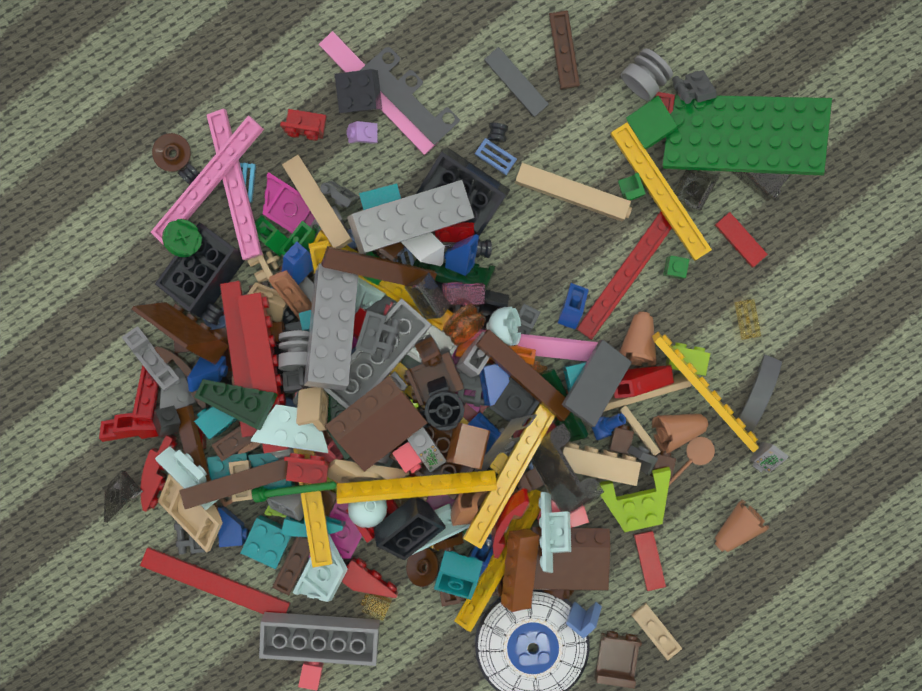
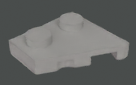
M180 368L173 370L180 381L165 392L161 389L160 409L173 405L178 409L195 404L196 402L191 395L192 392L188 389V383Z

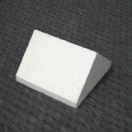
M431 232L401 242L420 262L438 266L443 264L445 246Z

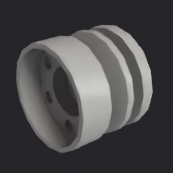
M644 48L639 53L640 56L637 55L635 57V64L630 63L621 73V78L637 96L650 101L659 92V86H664L673 76V72L670 66L658 54Z
M294 330L279 334V341L282 342L279 344V349L287 352L279 354L278 369L296 371L299 370L300 366L306 369L309 331Z

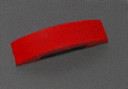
M523 488L509 498L492 528L493 553L497 559L506 545L504 532L514 515L521 517L529 504L527 489Z

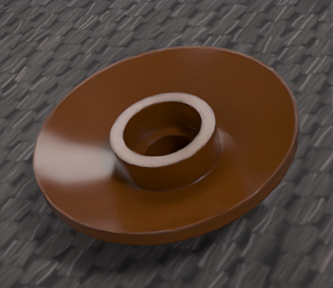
M168 133L160 136L155 141L152 148V157L156 165L161 169L175 172L183 169L189 162L191 148L187 140L182 136ZM175 150L176 156L171 157L170 152Z
M426 548L408 558L406 571L409 580L419 587L429 586L435 581L439 572V561L432 550Z

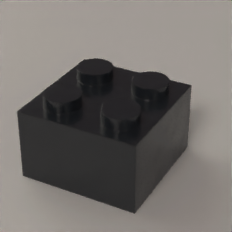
M368 69L335 74L339 113L347 114L382 110L378 70Z
M510 376L508 385L496 403L488 406V408L507 422H510L511 419L531 415L540 402Z

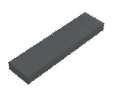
M499 47L484 59L485 63L534 118L549 105Z

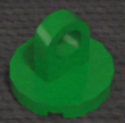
M177 219L176 221H171L162 233L164 246L175 256L190 257L201 246V234H199L196 225L188 220Z

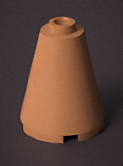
M638 312V314L634 315L619 352L632 362L630 365L642 366V363H648L647 367L656 365V347L652 337L654 335L653 317L649 313Z
M701 414L658 415L652 419V428L656 427L657 432L653 436L659 449L663 452L666 451L665 453H670L706 432L708 421Z
M744 500L738 502L715 537V545L722 552L724 550L729 552L769 529L768 525H763L765 520L751 506L747 508L744 505L746 503Z

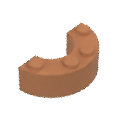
M516 487L511 496L519 491ZM489 491L459 493L451 508L452 525L471 524L478 512V507L482 505ZM528 504V506L526 507V509H525L523 515L525 514V512H526V510L528 509V507L530 506V504ZM514 515L512 519H521L523 515L521 517Z

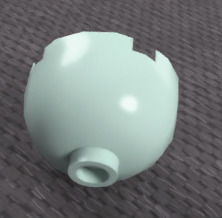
M503 307L494 311L487 323V330L490 329L507 346L518 345L520 342L521 333H518V327L521 326V321L517 309Z
M386 500L348 503L349 518L354 524L362 528L375 527L383 521L387 513Z

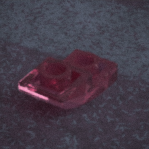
M462 282L443 284L442 302L444 304H484L485 285L483 283L463 284Z

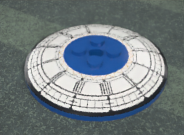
M533 590L531 609L511 612L501 604V597L488 608L477 629L475 652L483 676L496 691H568L577 683L587 665L590 641L589 634L583 639L566 624L572 606L567 599H559L542 590ZM536 643L538 650L530 652L527 649L528 645Z

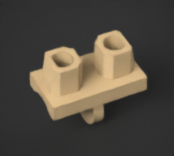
M269 251L266 253L268 260H266L264 254L247 260L250 267L260 263L263 268L254 273L258 283L266 282L270 276L274 275L269 265H272L274 270L279 269L277 264L281 259L279 255L273 256L272 252Z

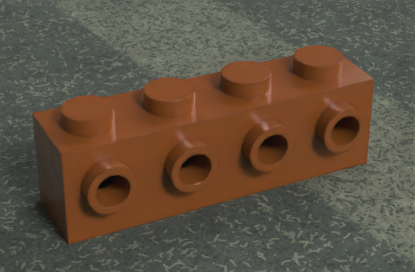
M530 529L509 531L501 604L511 612L531 609L540 535Z

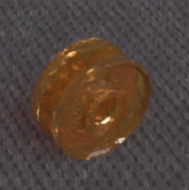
M473 304L466 305L456 311L443 327L444 334L451 336V342L456 346L474 337L486 321L483 314L477 313L478 309Z

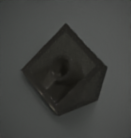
M686 170L674 193L686 210L697 214L702 210L719 177L700 170Z
M430 273L405 286L408 294L425 319L441 318L450 307L449 302Z
M121 470L105 488V523H108L125 511L143 492L124 470Z

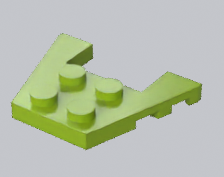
M669 467L652 470L655 488L618 497L615 495L612 481L607 480L595 483L596 490L624 532L663 524L671 475Z

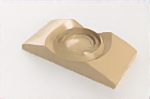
M335 459L329 463L327 477L338 483L405 478L409 473H405L403 469L373 465L364 472L356 462Z
M169 474L158 503L206 552H209L222 525L221 517L215 505L210 506L207 510L201 505L185 510L179 492L180 489L184 488Z

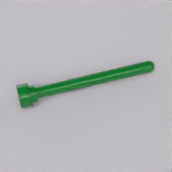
M331 481L267 489L264 486H260L252 490V499L256 503L265 502L269 497L332 490L336 488L337 484Z

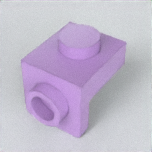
M356 121L349 124L347 128L348 142L351 144L356 142L378 143L377 123Z

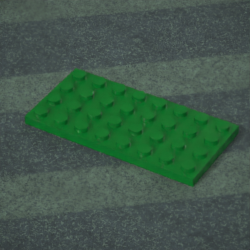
M675 95L671 116L679 128L666 137L663 169L824 176L832 98L717 96L702 102L692 99L689 104H686L680 99L679 95Z

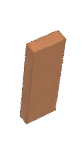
M287 270L269 277L271 285L299 320V313L311 310V301Z

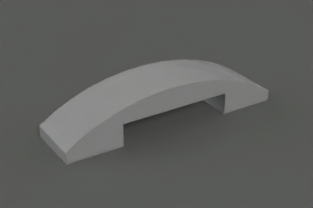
M138 326L122 336V339L164 392L180 381L179 377L164 362Z

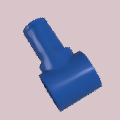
M622 413L611 418L606 416L600 417L595 427H592L596 440L611 436L615 428L626 423V417Z

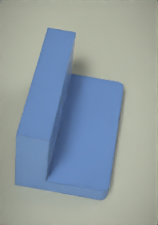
M574 602L566 624L584 639L596 628L602 606L595 602L586 611Z

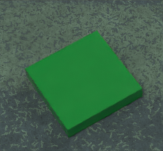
M656 96L626 117L646 150L679 128L659 96Z

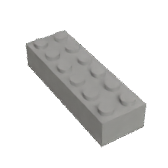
M460 180L353 213L347 219L358 252L365 254L474 218L463 181Z
M320 263L315 270L304 386L344 391L349 385L358 275L324 268Z
M402 298L386 315V325H391L392 318L400 320L398 326L400 330L395 336L393 342L394 349L393 352H390L389 359L381 357L382 348L377 347L375 355L356 350L351 355L348 387L344 391L323 388L344 408L347 409L382 382L432 326L431 323ZM382 331L380 342L385 343L388 331Z
M265 612L260 624L259 658L376 666L380 620Z

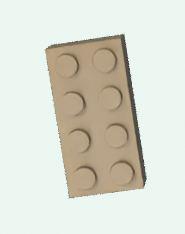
M566 441V445H560L556 464L559 470L637 486L641 462L636 460L637 457L622 453V457L617 456L618 453L606 449L602 453L598 452L599 449H596V447L587 445L583 449L579 448L580 445H577V443Z

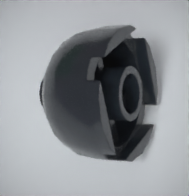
M441 390L433 393L428 398L425 404V416L428 423L436 427V429L450 430L455 428L463 419L464 405L456 393L450 390Z

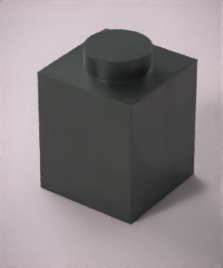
M175 406L155 410L153 423L158 436L163 437L178 433L181 422Z

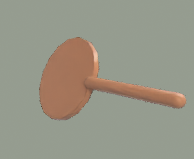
M696 437L689 442L686 450L689 461L672 477L669 486L692 462L697 465H704L712 460L715 449L709 439Z

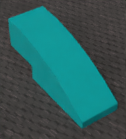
M286 516L281 534L307 537L305 518H302L299 522ZM325 516L328 534L343 530L346 521Z

